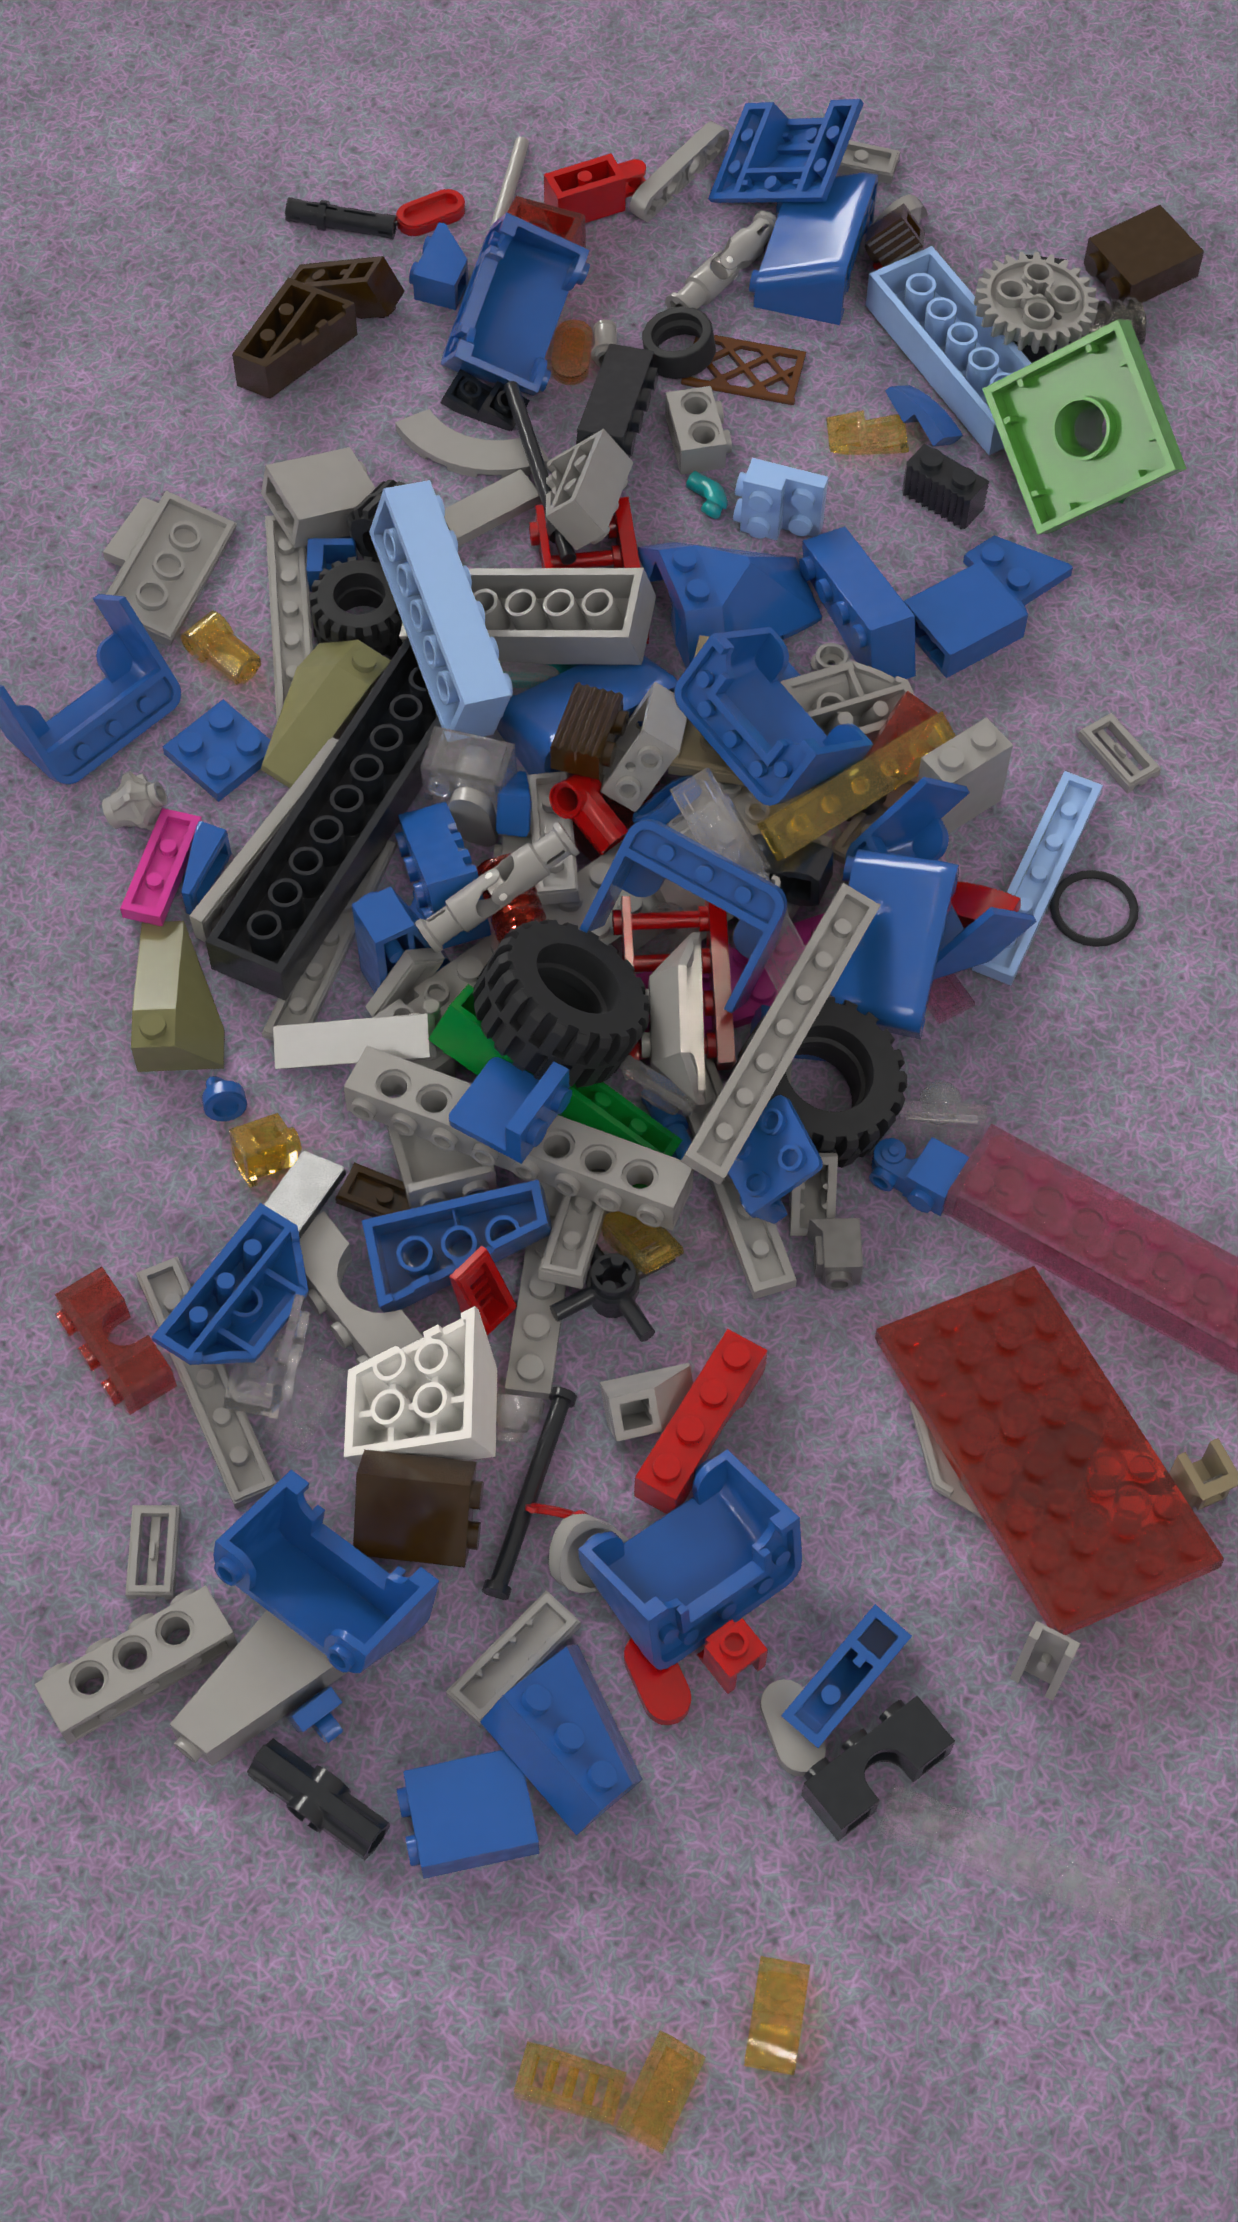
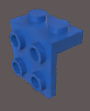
M494 1057L488 1061L449 1113V1124L454 1129L522 1164L532 1149L542 1142L548 1127L556 1116L561 1114L570 1102L572 1090L569 1089V1069L553 1061L542 1078L538 1080L534 1078L533 1074L525 1070L522 1072L508 1061Z
M778 1095L767 1103L727 1173L740 1194V1202L746 1212L753 1218L757 1217L773 1224L789 1215L780 1198L817 1174L823 1167V1161L789 1098Z

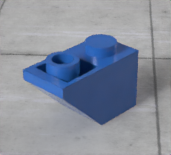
M439 222L432 236L426 237L419 262L415 261L411 267L409 283L413 284L415 300L456 310L469 283L468 259L447 225Z

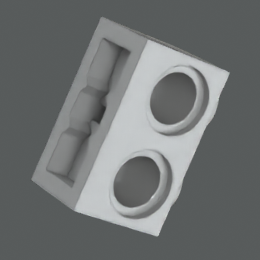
M711 386L666 392L665 418L680 475L689 474L693 471L703 472L725 468L726 454L732 452L731 435L729 430H723L721 424L724 423L721 401H715Z

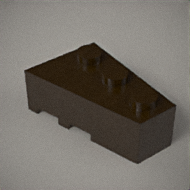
M288 277L232 354L237 386L269 399L275 396L358 335L355 303Z

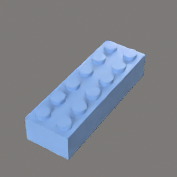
M933 246L869 273L865 306L986 453L991 455L1004 449L982 388L1030 365L1031 362L1022 351L1018 350L1017 345L1013 341L1008 345H1004V335L992 337L993 326H981L983 317L976 316L975 296Z
M427 480L384 488L369 533L447 743L451 744L493 735L512 697L513 687L509 675L503 673L500 666L497 642L494 637H489L486 629L483 605L480 601H476L473 595L470 571L466 565L462 566L459 558L457 537L453 530L448 529L446 524L443 500L440 495H435L431 481Z

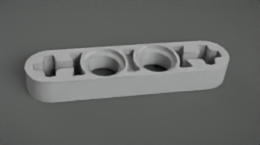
M713 121L706 123L639 186L632 196L629 207L630 212L645 222H649L674 198L673 194L677 195L696 177L694 176L695 173H701L724 151L729 139V131Z

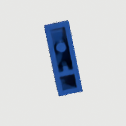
M874 1604L781 1716L819 1748L912 1635Z

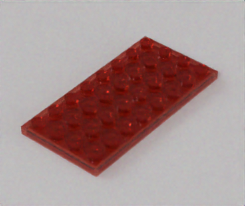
M1035 1266L876 1328L875 1340L1048 1627L1063 1635H1068L1221 1568L1224 1561L1222 1554Z

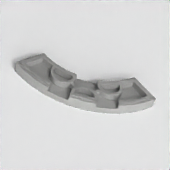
M430 409L395 422L396 432L413 451L426 460L430 458L437 463L447 466L448 471L472 477L483 474L502 475V478L520 469L525 475L532 474L520 437L508 440H484L466 436L447 427ZM540 447L547 468V461H549V459Z

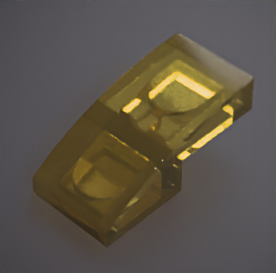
M864 410L826 417L830 452L844 455L909 452L906 423H903L899 414L866 420Z
M764 1956L760 1957L744 2066L789 2075L795 2074L810 1965Z

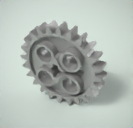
M1020 252L1016 261L1011 256L1005 255L1003 264L994 260L991 269H984L982 278L978 279L974 305L977 306L976 316L983 317L981 326H993L992 337L1004 335V345L1016 341L1018 342L1017 347L1019 351L1026 345H1031L1033 353H1037L1040 346H1045L1049 353H1053L1056 344L1063 348L1069 345V341L1073 343L1081 339L1082 335L1086 336L1089 334L1090 327L1094 325L1099 303V299L1095 298L1097 290L1096 288L1089 287L1090 277L1079 278L1081 271L1079 267L1072 270L1067 269L1068 260L1057 264L1054 263L1055 258L1052 254L1046 260H1042L1039 252L1034 253L1033 259H1028L1023 252Z

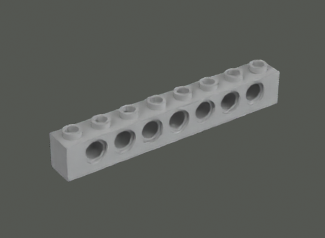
M366 1046L344 1085L347 1111H350L361 1120H374L391 1126L402 1135H415L431 1141L442 1150H455L472 1156L483 1165H496L510 1170L523 1180H539V1182L553 1186L564 1195L583 1197L596 1202L598 1206L607 1211H620L637 1217L639 1221L651 1227L661 1226L673 1231L693 1189L694 1169L680 1162L681 1160L559 1115L556 1116L548 1127L542 1142L532 1149L521 1164L450 1126L449 1113L470 1087L471 1083ZM394 1094H399V1095H401L400 1097H397V1098H390V1097H388V1096L394 1095ZM432 1109H440V1110H442V1111L436 1112V1113L428 1112V1111H430V1110H432ZM552 1154H563V1155H565V1156H563V1157H561V1158H553V1157H550V1155H552ZM593 1169H604V1170H606V1171L603 1172V1173H594V1172H591V1170H593ZM645 1184L648 1187L638 1189L632 1187V1185Z

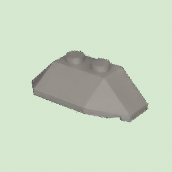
M852 660L781 681V684L826 735L837 725L849 723L860 728L871 742L876 744L924 717L908 679L899 676L894 678L881 670Z
M692 932L649 976L648 989H645L650 1009L649 1032H644L641 1037V1057L650 1058V1071L693 1112L704 1113L706 1107L701 932Z

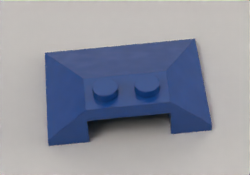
M861 99L830 100L824 118L789 119L774 102L745 103L708 200L714 203L826 202L863 107V101Z

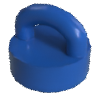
M211 1076L206 1080V1089L202 1095V1103L205 1114L210 1119L230 1121L244 1113L247 1107V1100L244 1088L239 1083L226 1081L217 1076Z

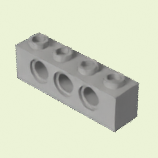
M205 1585L198 1590L188 1589L183 1591L171 1601L169 1607L155 1615L147 1613L138 1617L128 1626L127 1631L112 1640L111 1638L98 1640L87 1648L86 1655L72 1663L64 1662L53 1666L43 1674L42 1680L34 1685L67 1745H70L233 1650L238 1644L233 1630ZM185 1629L190 1632L188 1638L180 1644L172 1645L166 1642L167 1637L174 1630ZM141 1653L147 1656L145 1663L141 1667L134 1670L124 1668L125 1661L131 1655ZM93 1678L104 1680V1684L98 1692L91 1695L81 1693L83 1685L88 1680Z

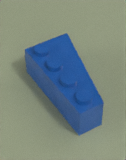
M844 526L802 540L803 558L799 559L801 573L806 581L810 580L855 661L881 670L894 678L899 676L909 679L916 676L915 615L848 529Z
M539 1180L362 1220L378 1305L384 1313L402 1310L452 1285L449 1276L480 1246L488 1250L494 1263L549 1236L552 1230L545 1191Z

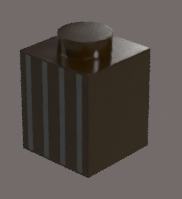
M903 203L867 228L866 244L864 247L869 258L875 264L880 262L885 267L923 248L925 232Z

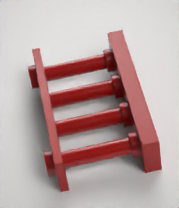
M629 497L619 498V507L613 514L609 524L608 538H616L617 545H612L611 550L575 553L576 561L569 565L562 564L559 555L550 554V539L546 529L543 505H535L536 522H529L531 546H539L542 568H592L603 566L640 568ZM649 633L646 644H649Z
M622 896L619 909L612 910L613 935H621L622 959L624 961L628 959L635 968V973L654 972L670 954L634 955L632 930L699 928V932H706L707 948H701L702 974H709L710 990H703L704 1016H711L712 1033H706L704 1037V1054H706L707 1059L714 1058L717 1070H732L736 1062L733 1012L730 1013L724 1009L732 994L726 911L705 900V906H698L696 911L631 913L630 896ZM641 1040L637 1042L624 1060V1062H628L629 1074H638Z

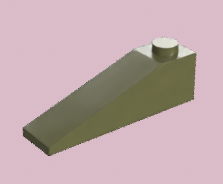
M359 640L319 643L295 671L261 770L288 788H291L326 742L332 737L337 740L340 739L391 660Z
M164 921L163 926L142 922L131 1030V1050L137 1071L224 1069L225 1030L185 922Z

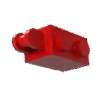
M612 153L545 173L544 207L558 232L625 211L626 198L633 196L639 186L646 181L644 178L646 164L638 159L617 164Z

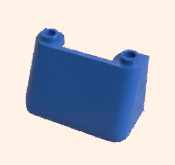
M860 172L836 176L826 202H777L776 213L779 214L760 270L754 269L750 279L749 292L755 293L754 307L835 325L841 324L845 310L843 308L844 295H846L850 288L851 273L863 235L867 233V228L874 221L878 187L877 174Z
M506 212L493 223L485 237L444 349L441 365L456 372L462 369L475 378L494 384L497 381L504 385L515 381L518 383L521 392L532 396L536 395L539 391L543 392L551 376V370L547 369L548 362L545 360V356L569 291L576 284L582 285L587 277L590 264L586 262L590 250Z
M771 627L711 634L679 678L675 686V700L684 715L759 802L768 806L786 803L857 764L874 745L864 732L854 724L837 725L826 735L778 680L788 665L789 653L784 641Z
M645 655L642 665L579 664L518 695H512L496 729L529 775L563 772L551 768L550 747L576 683L580 682L583 686L588 684L591 688L596 686L599 690L604 688L607 692L610 690L614 693L620 692L623 695V710L628 711L630 717L654 682L675 693V686L678 680ZM638 721L637 723L642 727L643 721Z
M861 849L857 850L855 857L847 856L842 881L849 882L848 886L880 904V907L829 995L835 997V1003L843 1004L845 1000L858 1005L857 1011L865 1016L870 1012L879 1019L876 1025L882 1031L887 1028L890 1033L921 1040L926 1020V1004L929 1003L938 956L948 913H950L951 897L955 894L958 882V864Z
M728 1449L698 1466L694 1473L693 1497L625 1543L616 1533L610 1531L591 1536L583 1546L578 1548L580 1564L642 1654L655 1668L660 1670L675 1665L705 1644V1639L731 1619L734 1622L738 1621L784 1589L798 1575L802 1566L800 1517Z
M290 1470L215 1541L213 1553L215 1572L224 1583L230 1586H237L324 1653L336 1669L341 1672L361 1673L413 1637L428 1622L439 1580L422 1567L411 1577H405L406 1570L400 1566L391 1574L323 1524L325 1509L317 1505L312 1510L304 1497V1492L309 1488V1482L293 1470Z

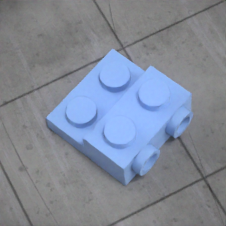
M752 458L747 473L740 472L736 483L735 495L742 498H739L736 503L733 521L740 522V531L749 533L751 536L759 539L769 538L777 540L781 529L788 530L797 536L808 535L814 537L820 535L824 521L828 476Z

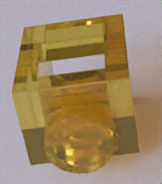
M278 1113L229 1129L233 1162L249 1188L258 1185V1178L290 1168L297 1160V1153L302 1150L297 1131L294 1127L288 1128Z

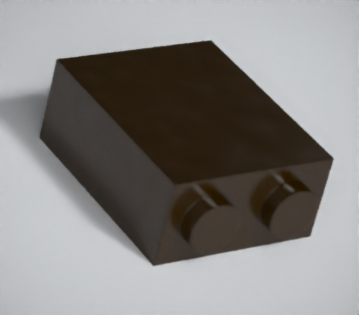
M1158 205L1088 238L1084 266L1090 276L1096 277L1106 287L1109 297L1112 300H1117L1127 311L1198 277L1204 251L1161 205Z
M364 1449L356 1473L353 1546L367 1557L465 1568L469 1550H478L481 1522L473 1521V1510L481 1509L484 1482L476 1480L477 1462Z

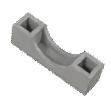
M324 1211L317 1215L300 1238L309 1290L306 1299L318 1315L325 1312L331 1319L333 1324L330 1325V1329L343 1348L349 1345L352 1346L359 1356L356 1359L357 1365L394 1346L401 1349L423 1338L402 1310L385 1313L371 1312L359 1308L348 1300L341 1290V1283L346 1270L352 1263L350 1243Z

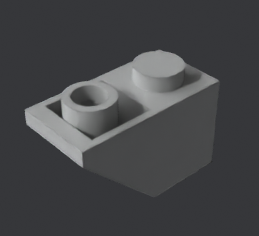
M689 1363L600 1382L607 1425L616 1441L665 1430L693 1385Z

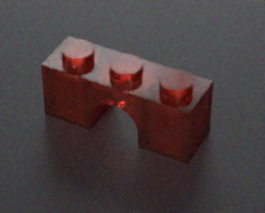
M102 1266L55 1294L60 1307V1311L55 1313L57 1321L68 1337L76 1333L83 1345L78 1347L77 1350L89 1370L92 1372L99 1368L106 1378L100 1384L114 1407L122 1402L129 1415L177 1387L171 1367L149 1335L130 1345H116L108 1340L112 1330L131 1318L125 1299Z

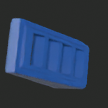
M517 771L497 796V834L526 837L529 834L532 801L526 771Z
M199 821L195 829L181 892L186 913L189 915L215 884L232 855L227 831L203 821Z

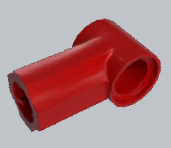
M575 774L558 782L551 788L549 794V801L553 811L562 818H571L600 855H603L624 840L628 829L603 799V793L600 792L602 785L600 780Z

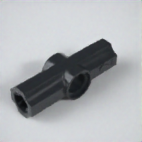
M274 1738L261 1747L247 1770L249 1777L258 1782L268 1792L287 1804V1809L300 1821H303L305 1818L310 1821L308 1826L319 1833L322 1830L364 1861L373 1854L390 1828V1823L383 1816L377 1814L366 1804L352 1796L350 1789L334 1774L318 1765L315 1768Z

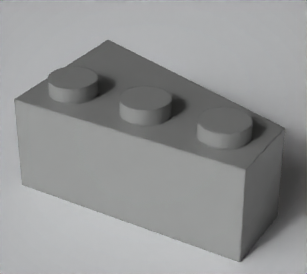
M605 429L598 431L547 461V468L551 471L552 475L546 478V484L551 488V491L546 494V518L575 550L589 543L597 544L607 536L610 531V521L619 507L618 501L622 490L628 484L627 478L633 465V461Z

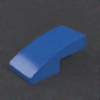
M905 385L890 386L885 390L903 423L919 422L933 446L951 445L963 437V434L948 413L919 389Z

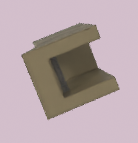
M1219 1438L1210 1441L1202 1459L1194 1463L1190 1461L1186 1452L1177 1455L1168 1474L1186 1510L1195 1506L1198 1511L1224 1500L1230 1490L1238 1486V1471Z

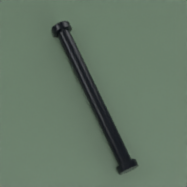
M563 1387L551 1388L548 1397L551 1405L491 1579L485 1580L482 1592L488 1596L502 1600L509 1599L512 1589L508 1585L532 1517V1513L526 1511L525 1506L526 1504L537 1503L569 1407H574L577 1400V1395L573 1391Z

